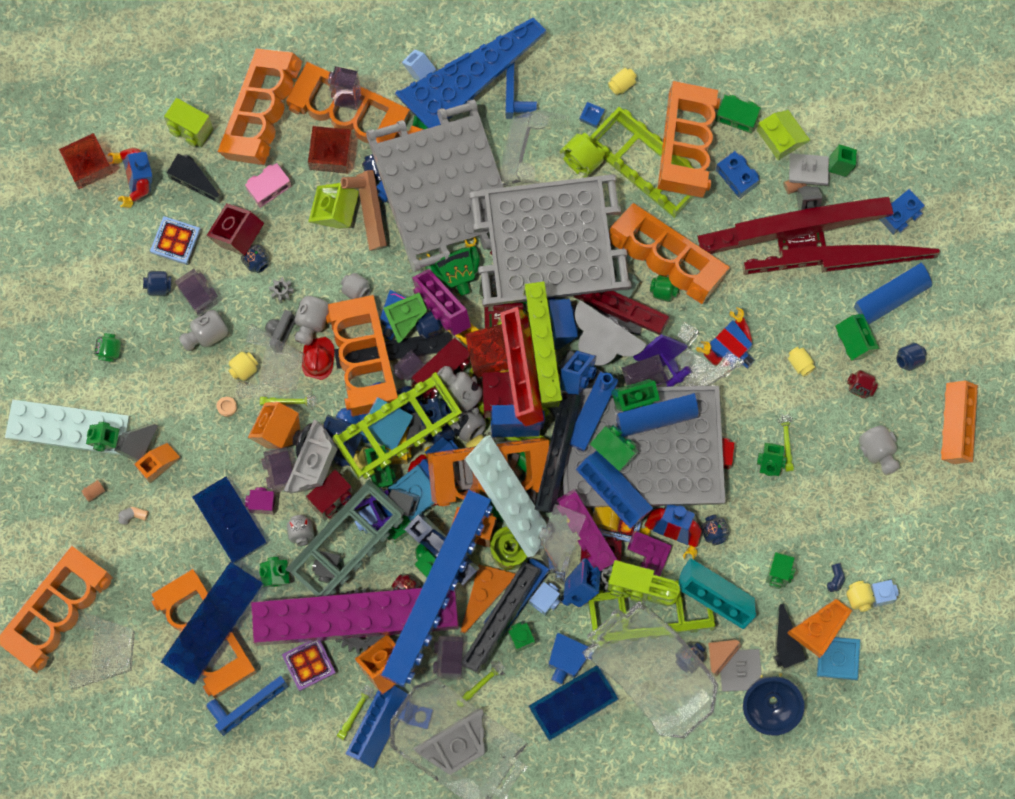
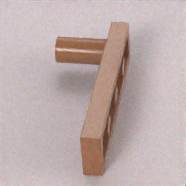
M367 170L356 175V177H342L341 187L343 189L359 188L369 251L385 247L386 240L374 171Z

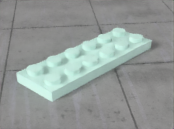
M12 399L5 438L100 452L93 450V446L86 444L89 426L98 424V422H106L110 426L120 429L119 435H122L123 432L128 430L130 417L127 415ZM115 448L105 449V451L102 452L121 455L118 452L114 451Z
M486 436L465 458V461L527 557H532L546 542L552 532L539 511L534 510V503L491 436Z

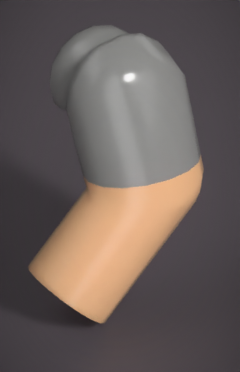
M129 507L119 513L118 521L123 525L128 524L129 519L134 517L146 521L148 511Z

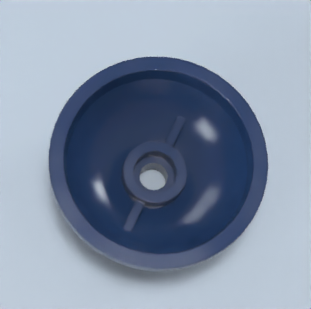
M769 676L757 680L748 688L743 699V713L747 722L756 731L765 735L777 736L790 732L800 723L804 714V698L801 691L793 682L783 677ZM771 697L777 698L775 702H771L769 699Z

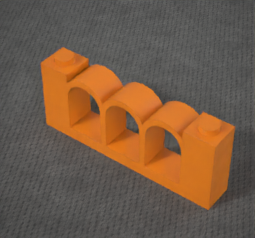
M256 48L218 152L227 160L265 165L271 149L269 145L275 138L276 133L273 124L284 113L285 107L282 100L291 93L294 84L292 78H297L303 62L293 52ZM265 75L280 77L275 87L271 89L261 88ZM257 99L271 101V105L266 111L252 113ZM248 123L262 125L261 131L256 136L243 137Z
M309 62L304 66L291 93L286 99L288 109L295 114L300 112L305 115L307 111L313 119L319 121L330 119L333 127L338 131L349 132L354 130L357 138L365 143H369L366 133L359 130L358 126L369 105L387 112L378 129L397 124L401 120H404L406 124L411 116L410 109ZM322 83L337 89L338 92L334 100L326 110L318 111L310 106ZM345 94L361 100L362 103L352 120L341 122L334 117ZM399 132L378 137L376 141L381 143L398 138L400 135Z
M673 81L668 96L657 189L703 198L706 191L710 190L711 180L708 179L709 171H707L710 164V156L707 151L713 139L710 127L715 118V109H718L720 104V98H717L718 90ZM677 110L701 114L707 122L700 123L677 118ZM675 132L697 136L703 141L704 145H692L674 141ZM672 155L692 158L698 161L702 168L694 169L671 164Z
M634 203L609 230V238L612 245L618 249H626L627 254L634 259L646 260L647 266L653 272L664 276L669 275V280L675 287L687 291L686 294L700 304H703L722 282L730 268ZM640 230L655 240V242L648 245L642 244L635 239L634 235ZM662 245L678 257L672 260L665 259L657 253V250ZM685 260L701 272L696 275H690L681 270L679 265Z
M374 295L328 304L329 313L326 316L327 324L331 323L334 340L340 348V366L345 371L344 381L348 398L344 399L346 410L351 411L352 417L370 412L377 397L388 403L397 399ZM371 322L372 335L353 339H345L339 335L344 328ZM375 346L379 359L359 363H350L344 359L349 352ZM381 370L385 382L359 388L350 383L355 376Z
M542 437L496 444L507 463V454L525 452L527 473L521 485L525 491L531 488L535 492H539L549 450V440ZM475 447L427 453L431 498L438 506H449L450 502H456V497L465 499L468 490L478 494L482 491L487 494L473 472V484L470 489L465 492H457L455 488L453 462L465 460Z
M71 546L0 634V646L37 674L47 664L49 657L46 654L53 652L60 644V632L68 631L76 625L79 616L78 609L88 608L94 602L97 591L101 594L103 590L107 589L113 577ZM71 572L82 579L87 586L85 594L77 600H70L57 591L58 587ZM53 594L64 601L69 609L66 618L58 623H53L38 613ZM35 616L47 624L51 631L49 639L41 645H34L21 636Z
M194 569L151 594L154 598L151 602L157 612L161 610L163 614L166 613L169 624L174 629L181 631L180 641L182 646L189 653L195 655L194 663L196 669L202 676L206 677L203 679L205 682L203 688L208 696L213 695L216 699L257 673ZM199 593L208 611L186 624L174 623L172 619L174 609ZM213 617L223 634L200 648L189 647L186 642L188 633L193 628ZM228 641L238 658L217 671H204L201 667L202 657L210 650Z

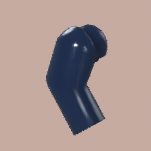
M841 563L831 566L834 578L831 582L827 583L829 592L839 591L845 582Z

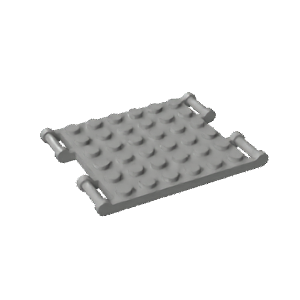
M475 100L467 101L466 104L446 110L444 108L437 110L441 125L415 133H407L404 120L381 129L366 131L374 160L414 272L421 270L422 267L435 264L442 257L447 259L450 255L446 247L448 245L479 236L485 250L491 248V241L487 236L489 230L482 232L473 231L474 216L469 193L504 187L480 120ZM467 111L471 115L452 122H448L447 119L449 116ZM399 132L400 137L381 143L376 141L378 137ZM481 198L479 200L482 222H488L485 198ZM439 249L440 254L418 260L416 258V255Z
M611 174L470 192L469 199L472 200L474 216L473 231L482 232L489 230L493 265L478 268L482 280L483 307L527 301L526 296H523L524 284L543 281L545 282L547 299L631 289L632 285L628 278L626 263L627 250H611L606 215L621 214L615 184L617 182L616 175ZM604 183L608 184L611 207H605L602 187ZM481 198H485L488 222H482L479 200ZM612 258H618L621 282H615ZM490 273H495L497 297H491Z

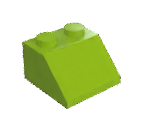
M789 110L775 112L760 121L757 126V132L778 161L810 141Z
M341 183L317 186L308 222L338 229L349 228L353 221V213L359 191L354 188L343 189Z

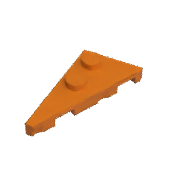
M479 564L461 627V633H466L494 603L497 597L503 593L514 578V573Z

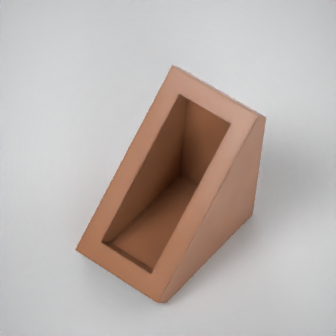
M738 640L708 643L711 672L715 677L719 675L742 645Z

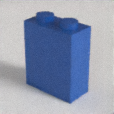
M492 405L491 437L539 436L540 430L544 429L545 412L543 411L544 421L524 426L516 418L514 405Z

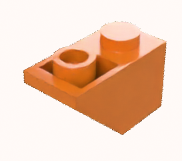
M166 443L149 451L134 465L145 479L151 483L178 461L180 457Z

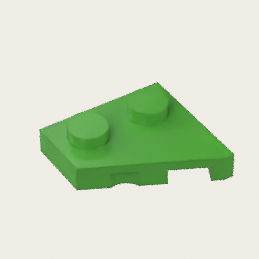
M420 293L383 308L398 343L404 339L427 311Z

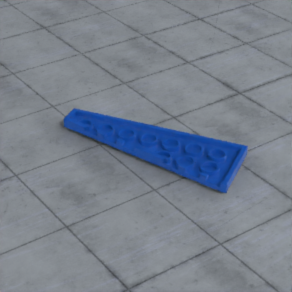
M531 18L514 27V30L504 35H499L488 44H483L475 51L468 52L444 65L445 67L436 72L427 74L423 79L410 83V86L400 91L397 90L395 95L427 128L439 126L441 124L437 110L442 108L446 110L466 104L467 101L472 100L547 33L546 29L535 18Z

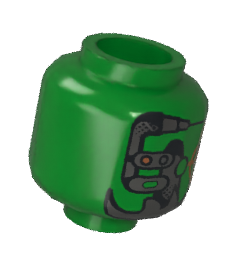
M104 333V337L100 336L96 339L94 354L98 357V360L113 362L114 359L119 358L121 341L115 339V334Z

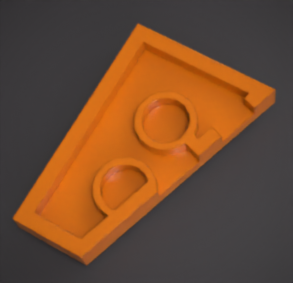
M835 599L801 624L791 629L787 634L820 658L852 610Z

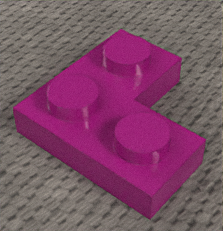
M633 531L627 550L644 557L641 567L654 570L653 575L661 576L671 545Z

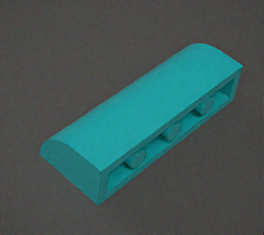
M692 558L687 561L679 577L680 591L744 630L756 617L755 598Z

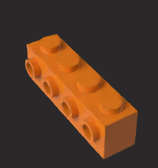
M966 380L946 383L941 460L951 464L973 462L978 385Z

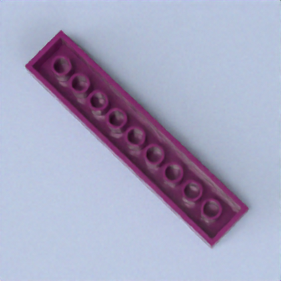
M422 588L251 602L253 642L256 646L401 634ZM456 589L450 591L448 598H450L449 604L445 610H441L439 614L441 617L440 623L437 628L433 627L431 632L459 629Z

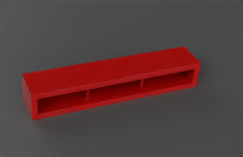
M515 307L501 312L500 316L515 415L524 426H529L544 421L528 316L519 307Z

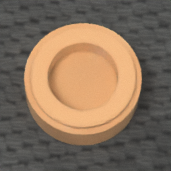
M222 397L217 402V410L220 415L230 417L235 414L237 404L231 397Z

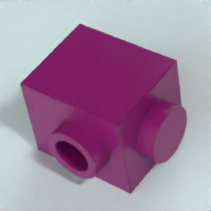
M256 487L255 490H250L249 495H246L245 507H248L250 513L274 515L276 495L274 491H267V488Z

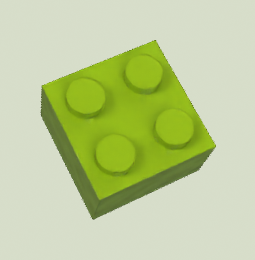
M175 98L164 115L169 132L175 137L179 138L181 136L185 138V141L194 147L196 145L202 147L213 130L209 115L178 98Z

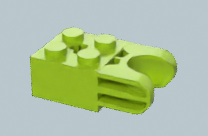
M614 560L607 591H611L610 594L617 597H622V595L629 596L630 600L641 603L644 600L663 606H672L678 599L680 587L674 580L653 575L654 570Z

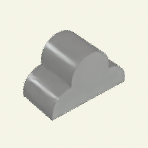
M581 300L575 310V319L578 326L584 331L579 339V351L594 355V365H605L612 361L616 354L626 357L637 355L647 345Z

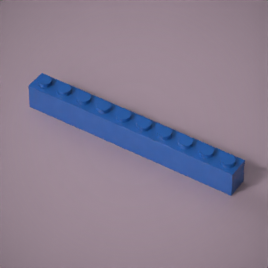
M468 490L381 674L383 678L404 688L406 684H411L415 673H413L415 665H420L424 656L422 650L424 646L428 647L433 636L430 633L433 627H438L441 620L439 614L442 609L445 610L450 601L448 595L451 590L454 591L459 582L456 578L459 572L463 573L467 565L465 559L468 553L472 554L476 546L474 540L477 535H481L485 526L482 523L485 517L489 518L493 510L491 499Z

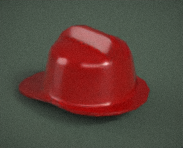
M320 337L313 339L309 346L304 345L302 371L307 377L324 380L332 372L334 345L329 338Z

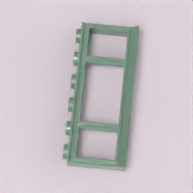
M368 479L360 490L354 494L347 504L340 509L285 570L292 573L317 597L333 596L337 591L334 588L339 583L343 585L350 577L348 573L352 569L356 571L362 565L363 561L361 559L365 555L369 557L376 550L374 545L379 540L383 542L390 535L388 530L392 526L396 528L404 520L401 517L404 511ZM369 493L393 514L378 531L354 510ZM350 515L373 537L340 571L317 548ZM311 555L335 576L323 590L299 569Z

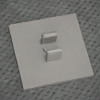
M790 153L789 182L828 185V156Z
M759 649L738 650L720 672L722 692L745 691L754 682L762 679L760 678Z

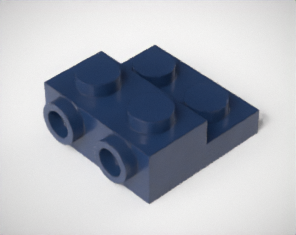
M328 414L323 426L333 440L335 434L339 435L352 424ZM360 433L343 443L352 458L362 437ZM338 448L333 460L339 466L345 467L347 465L350 467Z

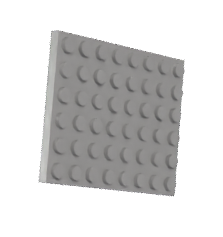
M719 386L657 387L660 400L653 402L654 404L695 393L699 416L695 419L624 437L626 440L630 439L637 445L636 449L639 453L624 470L619 472L651 506L725 504ZM592 388L583 389L579 393L581 399L575 423ZM561 390V395H562V393L569 394V393H567L566 391H562V390ZM612 395L585 451L583 452L569 445L565 462L563 495L574 489L586 508L610 507L576 471V468L586 457L597 451L590 443L605 426L614 425L618 428L616 416L623 411L616 410Z

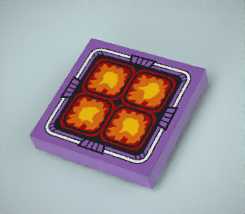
M321 641L306 642L282 654L299 692L336 674Z

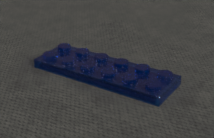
M230 561L163 657L161 663L195 685L249 608L251 602L258 595L264 583Z

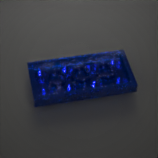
M227 476L192 496L233 565L267 544Z
M596 665L530 704L528 707L548 741H551L619 699L600 667Z

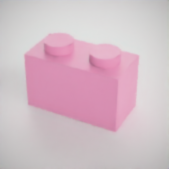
M277 163L267 166L263 173L258 176H252L245 184L248 193L259 208L292 187L290 180Z

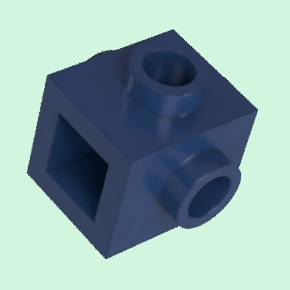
M439 397L427 400L428 404L421 405V408L432 424L451 413L444 400L440 401Z

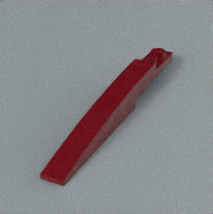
M881 197L736 223L733 228L698 235L697 237L699 247L713 254L778 239L780 242L889 217L894 214L890 198Z
M897 245L804 247L781 250L780 258L770 256L766 260L749 259L744 262L742 268L743 274L748 275L821 265V271L824 273L934 259L938 257L940 250L936 248Z
M614 291L571 296L626 323H634L658 335L662 334L670 320L669 316Z

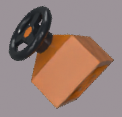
M280 402L264 403L248 438L267 449H282L290 445H296V456L298 458L312 423L307 424L301 431L298 412Z

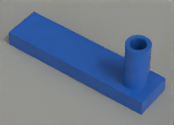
M515 62L507 68L506 119H513V113H536L537 102L514 101Z
M599 373L574 425L570 446L583 452L612 395L611 390H614L618 380L613 378L610 373Z
M279 676L229 715H227L216 699L208 702L206 707L218 722L215 724V727L225 736L286 690L288 685Z

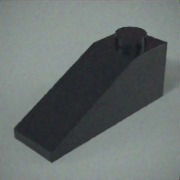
M178 153L167 171L168 178L220 204V195L195 163L194 159L187 154L183 156Z
M784 604L779 605L777 611L776 656H773L777 668L781 667L782 671L803 664L807 660L800 643L787 634L793 629Z

